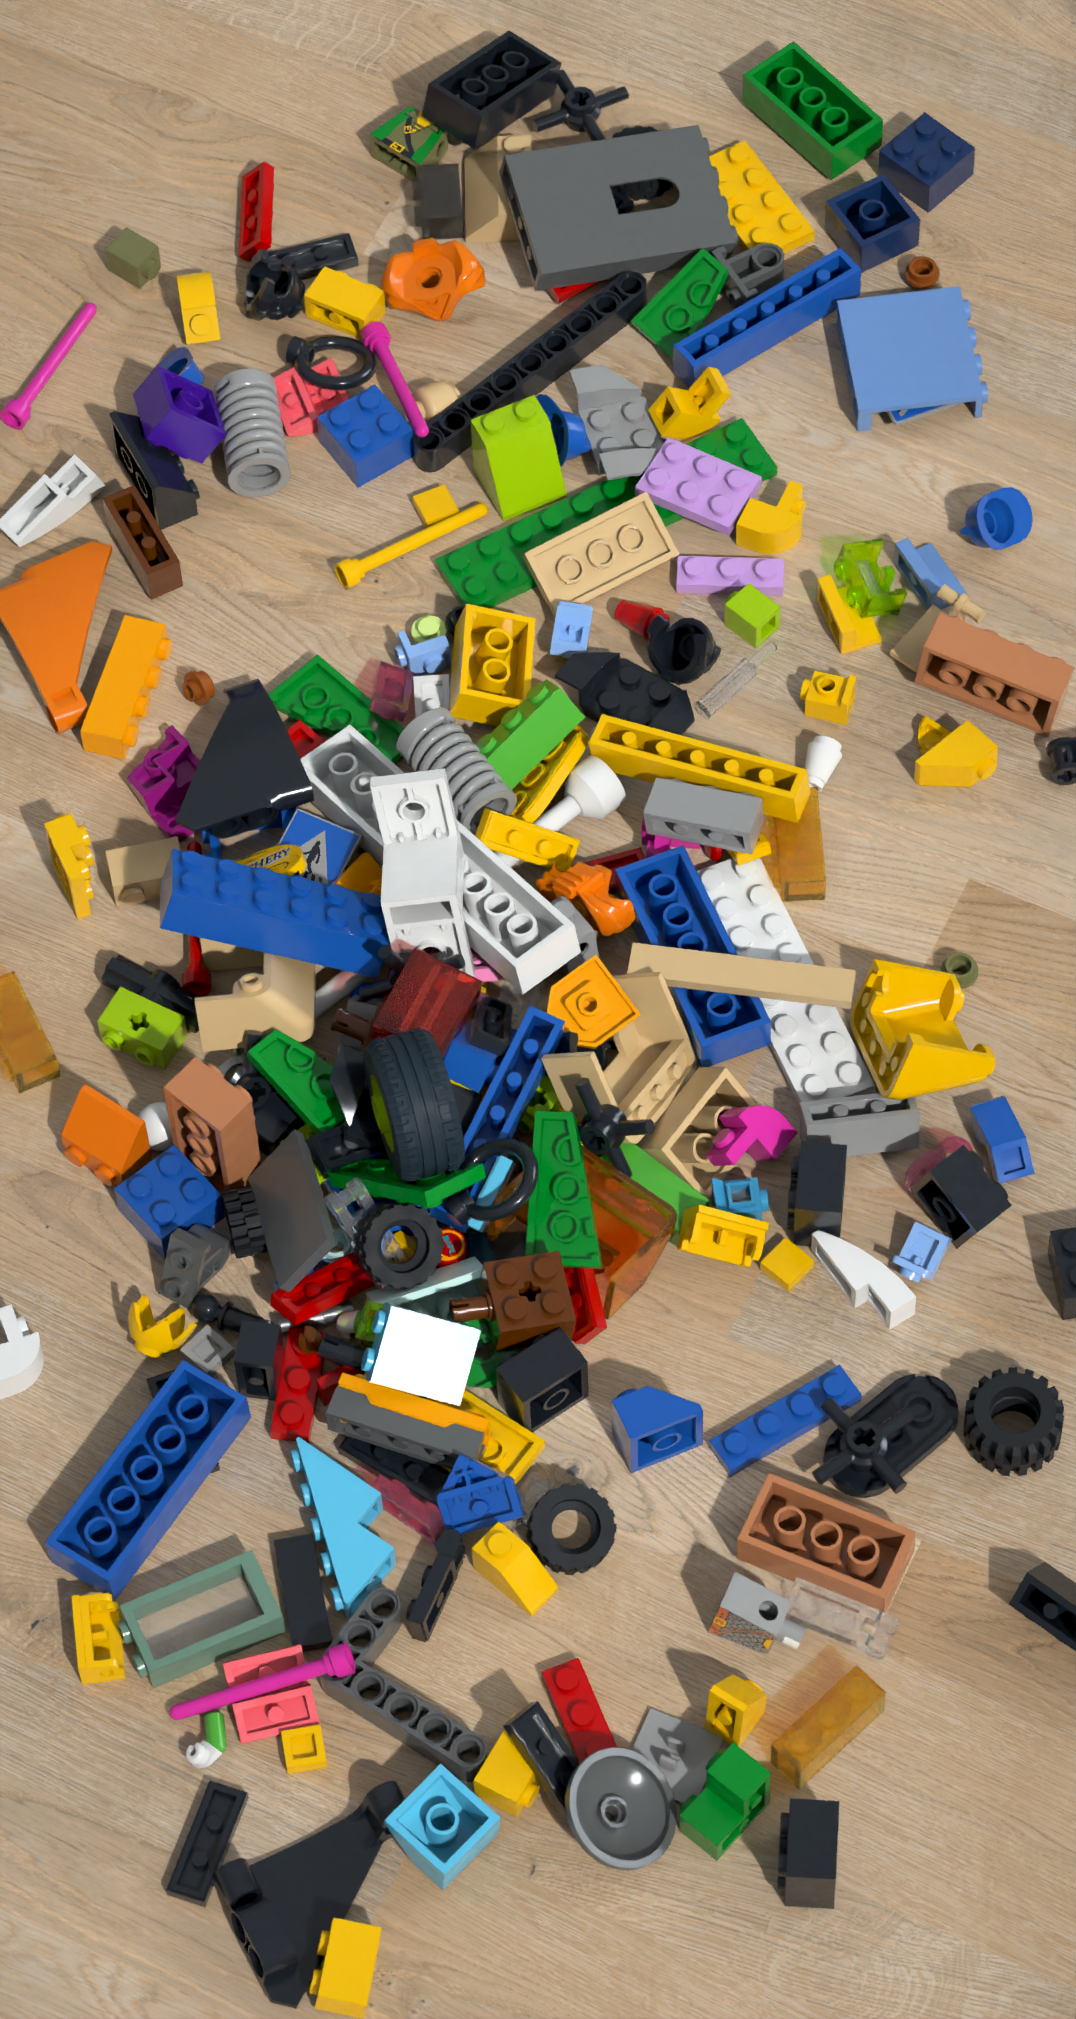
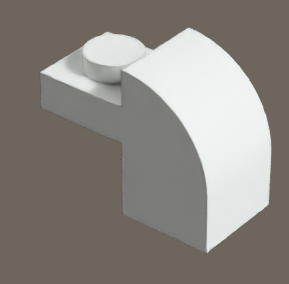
M12 1304L0 1308V1324L6 1339V1343L0 1344V1400L21 1393L32 1386L40 1376L44 1364V1354L39 1333H29L24 1316L16 1318Z

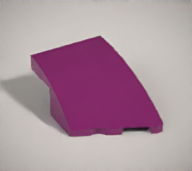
M171 725L165 731L166 738L156 750H149L144 756L143 762L132 771L127 780L166 838L177 836L180 842L195 833L177 824L176 818L200 760L191 751L188 741Z

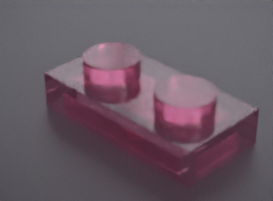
M381 661L375 675L369 710L376 712L383 718L404 722L409 708L414 673Z
M380 1474L371 1486L381 1493L383 1510L435 1544L437 1539L440 1538L439 1535L442 1534V1531L444 1532V1521L440 1510L429 1501L425 1500L422 1503L413 1497L410 1490L402 1482L396 1479L390 1481Z

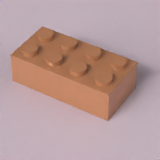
M940 612L923 647L915 683L1048 737L1064 703L1075 667L1068 665L1058 657H1049L1036 652L1026 644L1014 643L1004 639L992 630H982L966 623L960 617L948 616Z
M194 1057L163 1087L173 1145L175 1144L220 1194L223 1191L250 1185L248 1177L261 1165V1154L259 1152L258 1135L255 1125L256 1119L252 1105L253 1099L240 1085L234 1087L226 1081L216 1066L211 1063L205 1065L198 1058Z
M768 1473L737 1538V1559L884 1618L914 1553L916 1531Z

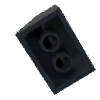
M118 411L109 413L115 456L131 483L136 486L160 529L163 530L198 515L196 500L200 499L199 491L192 479L187 481L185 478L184 466L177 454L172 456L169 449L164 446L151 444L144 436L139 416Z

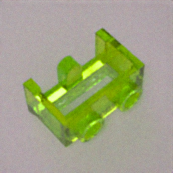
M881 538L843 544L838 558L834 562V573L837 580H843L847 587V602L851 608L857 609L861 618L885 614L898 616L907 595L905 588L890 591L895 577L894 568L891 565L879 567L877 563L884 545Z

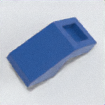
M999 1096L969 1105L968 1110L977 1143L983 1144L987 1148L994 1181L1001 1184L1035 1174L1026 1136L1006 1097Z

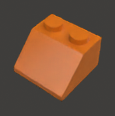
M84 1084L78 1093L61 1133L64 1155L74 1165L78 1167L84 1165L92 1170L95 1176L104 1184L118 1186L147 1165L152 1159L146 1123L141 1118Z

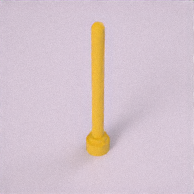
M478 503L360 560L357 558L352 560L346 558L334 564L336 576L345 589L358 585L361 582L360 579L365 577L366 572L485 516L488 512V507L484 503Z

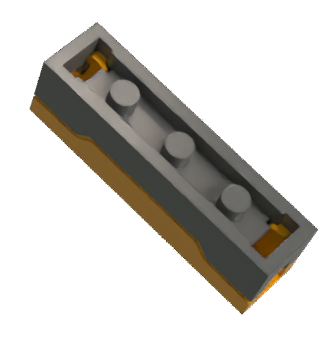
M342 1373L326 1410L327 1427L330 1431L451 1470L460 1454L481 1462L491 1438L490 1419L485 1418L483 1414L475 1410L466 1409L462 1411L449 1407L443 1401L432 1398L424 1399L406 1391L372 1383L365 1379L362 1374L352 1376Z

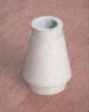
M819 735L815 736L813 742L808 744L804 769H807L810 791L822 792L823 787L842 758V753L840 752L842 746L833 738Z

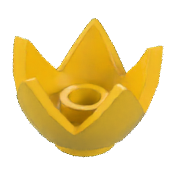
M145 1294L140 1297L138 1302L133 1301L129 1309L128 1327L131 1338L135 1340L134 1348L154 1358H162L164 1353L175 1351L186 1342L197 1324L191 1322L184 1331V1308L177 1309L170 1315L155 1322L149 1298Z

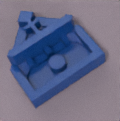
M463 1454L458 1456L447 1481L437 1496V1503L445 1529L455 1528L461 1535L493 1526L498 1521L503 1523L525 1515L513 1477Z

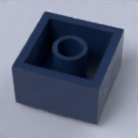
M924 112L879 150L878 176L885 174L898 192L929 213L974 174L975 147Z
M885 174L877 176L826 201L825 228L836 243L861 268V273L919 246L920 218Z

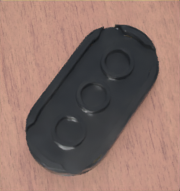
M915 1374L900 1377L851 1417L854 1423L869 1421L878 1426L905 1406L912 1411L915 1419L887 1438L885 1459L901 1477H904L950 1438L957 1426L959 1412L956 1395L948 1384L937 1377L930 1375L915 1377ZM839 1428L830 1435L826 1442L823 1464L841 1452L840 1440L843 1433ZM849 1465L829 1479L830 1483L842 1493L858 1498L877 1496L890 1488L873 1468L859 1470Z

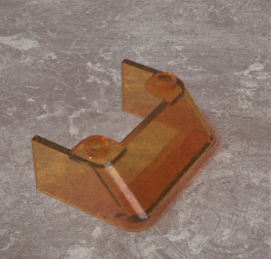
M582 1146L599 1245L604 1249L610 1250L616 1256L609 1267V1282L603 1308L605 1319L609 1320L645 1284L674 1233L677 1213L670 1204ZM523 1171L495 1197L492 1206L505 1201L516 1191L521 1183ZM529 1199L519 1210L510 1216L496 1221H489L487 1238L491 1241L496 1239L515 1219L527 1226Z

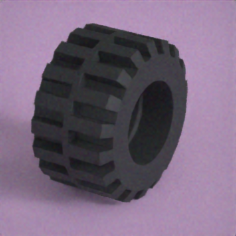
M1009 1367L1008 1373L1005 1374L1002 1373L1001 1369L992 1371V1379L985 1375L979 1380L978 1387L973 1386L969 1393L963 1434L966 1436L965 1444L968 1451L974 1450L973 1458L978 1463L983 1460L986 1461V1469L994 1472L995 1468L1002 1469L1001 1475L1010 1476V1471H1017L1018 1476L1027 1475L1028 1468H1032L1034 1472L1042 1469L1043 1461L1049 1463L1054 1458V1451H1058L1064 1421L1063 1401L1058 1400L1059 1392L1055 1386L1047 1388L1048 1379L1042 1375L1038 1379L1034 1378V1371L1026 1369L1024 1374L1017 1373V1367ZM1005 1411H1017L1027 1415L1034 1422L1035 1426L1025 1432L1011 1433L999 1428L992 1419Z

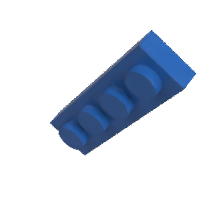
M838 1365L709 1440V1448L731 1477L829 1420L830 1418L821 1409V1405L827 1399L833 1398L845 1411L860 1402L862 1394L841 1365Z

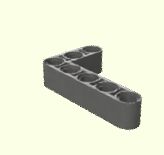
M388 1588L373 1590L367 1595L329 1646L332 1647L346 1642L351 1649L356 1672L341 1678H331L328 1676V1673L319 1676L323 1691L329 1697L436 1765L442 1764L458 1779L465 1782H473L487 1759V1747L484 1740L473 1731L371 1668L402 1625L399 1596ZM381 1608H389L393 1611L385 1617L374 1614ZM359 1638L370 1641L364 1647L351 1645L354 1640ZM367 1690L379 1692V1695L373 1699L361 1697V1694ZM399 1711H409L412 1713V1716L406 1720H398L393 1717ZM434 1731H439L446 1735L439 1741H431L426 1738ZM468 1752L479 1756L473 1762H464L459 1759Z

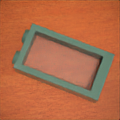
M252 1550L119 1605L123 1620L117 1622L124 1643L132 1642L137 1654L133 1655L132 1659L140 1678L148 1676L153 1688L286 1632L283 1615Z

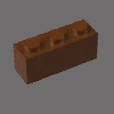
M130 486L102 498L106 523L150 599L152 600L182 587L180 561L136 486Z

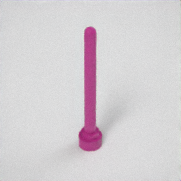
M87 303L84 305L20 397L9 400L0 411V418L6 425L16 430H21L31 417L30 405L96 314L97 307L95 304Z
M371 322L362 329L361 339L365 346L377 354L418 437H426L429 433V428L389 349L391 336L383 323Z
M346 1642L329 1647V1652L323 1653V1658L175 1704L170 1708L169 1715L173 1720L178 1721L327 1673L330 1677L336 1675L338 1678L354 1674L356 1667L351 1649Z

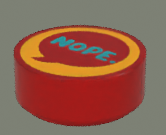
M451 1228L441 1229L444 1249H442L441 1256H443L441 1263H438L437 1266L444 1267L465 1260L467 1256V1243L463 1234Z

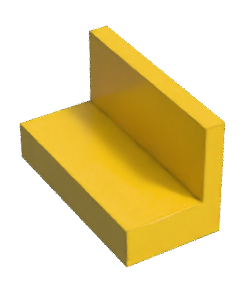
M831 574L817 578V601L840 653L844 654L881 643L882 638L857 583L837 589Z

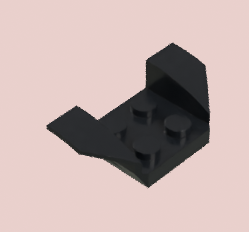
M574 653L554 675L555 678L579 691V706L582 708L584 715L597 723L601 715L604 714L683 735L695 721L686 689L683 690L626 658L620 659V653Z
M339 1045L329 1081L345 1119L343 1126L344 1140L387 1155L372 1107L364 1068L363 1052ZM451 1084L464 1135L478 1110L481 1094Z

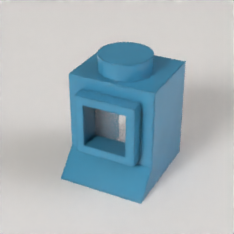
M712 1177V1204H715V1209L762 1221V1212L769 1211L767 1189H759L757 1177L727 1181Z

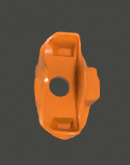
M434 238L415 241L413 251L395 254L389 259L381 279V288L384 290L389 309L409 310L435 321H444L451 318L454 308L465 294L485 286V271L472 252L461 242L454 240L438 245Z
M579 861L567 871L560 872L557 865L553 863L551 869L545 871L542 878L535 881L537 892L546 900L552 902L560 896H565L591 925L593 930L601 932L603 936L620 933L635 920L633 903L630 900L617 899L616 896L608 893L612 871L604 866L595 865L591 867Z

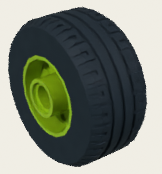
M415 1028L408 1032L403 1031L396 1033V1035L385 1036L383 1039L371 1040L363 1050L365 1074L375 1119L387 1156L396 1176L401 1180L413 1182L421 1177L426 1178L444 1173L445 1171L449 1172L458 1169L465 1161L463 1132L451 1082L433 1035L427 1030Z

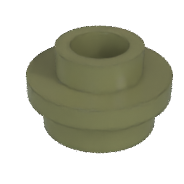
M957 952L944 960L941 972L955 974L960 988L963 989L970 987L977 980L978 966L970 955ZM957 970H961V971L965 972V974H963V975H958V974H955V973H953V972H954V971H957Z

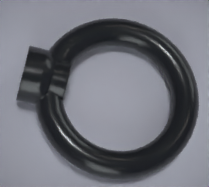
M294 336L290 340L286 351V362L295 366L298 375L304 381L315 387L327 390H348L359 387L373 377L377 368L375 354L369 347L356 339L344 336H323L308 342L306 339ZM329 349L351 352L363 361V367L359 371L351 375L339 377L320 374L309 365L312 363L315 353Z
M511 1138L494 1139L478 1146L466 1156L465 1161L459 1166V1170L468 1168L467 1166L471 1163H482L497 1154H512L522 1163L523 1177L516 1191L508 1199L493 1206L477 1204L469 1194V1187L448 1197L444 1203L462 1225L471 1219L485 1222L503 1219L515 1213L528 1201L536 1187L539 1168L535 1154L526 1144Z

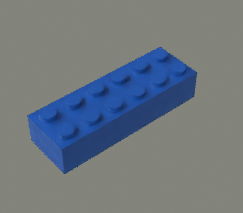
M684 845L615 869L616 895L618 899L630 900L633 903L635 920L631 926L641 944L738 955ZM668 986L695 1050L700 1067H710L771 1045V1020L759 997Z
M172 848L160 882V929L370 977H378L384 962L378 956V951L384 945L390 946L381 907V897L379 895L346 889L336 884L329 885L311 881L302 876L281 874L267 868L242 865L229 859L212 858L200 855L194 851H182Z
M182 1360L45 1541L51 1562L101 1593L112 1594V1599L116 1600L251 1419L247 1397Z

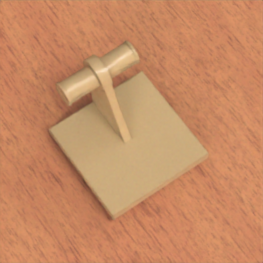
M944 584L937 593L938 598L953 606L951 616L960 617L965 621L966 615L977 624L981 623L986 616L987 611L971 602L969 595L966 593L961 595L947 586V584ZM932 604L890 651V656L917 673L923 647L939 613L948 614Z

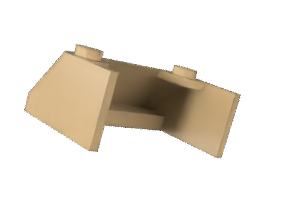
M200 938L203 962L208 971L263 966V974L249 973L237 980L233 985V994L195 998L203 1052L245 1048L248 1030L260 1031L262 1033L261 1040L275 1029L297 1042L306 1041L315 1034V964Z
M662 972L613 975V978L641 1015L612 1036V1040L616 1044L619 1053L608 1067L602 1071L594 1051L544 1054L541 1060L563 1110L576 1114V1118L582 1122L587 1111L575 1087V1083L579 1079L588 1078L601 1105L611 1104L618 1107L626 1115L627 1120L651 1119L655 1124L696 1072L697 1057ZM645 1135L625 1136L622 1144H636Z

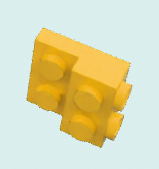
M72 813L59 815L52 821L44 823L51 861L77 919H81L91 915L89 900L94 898L89 884L92 881L89 867L95 865L88 847L91 845L85 826H77Z

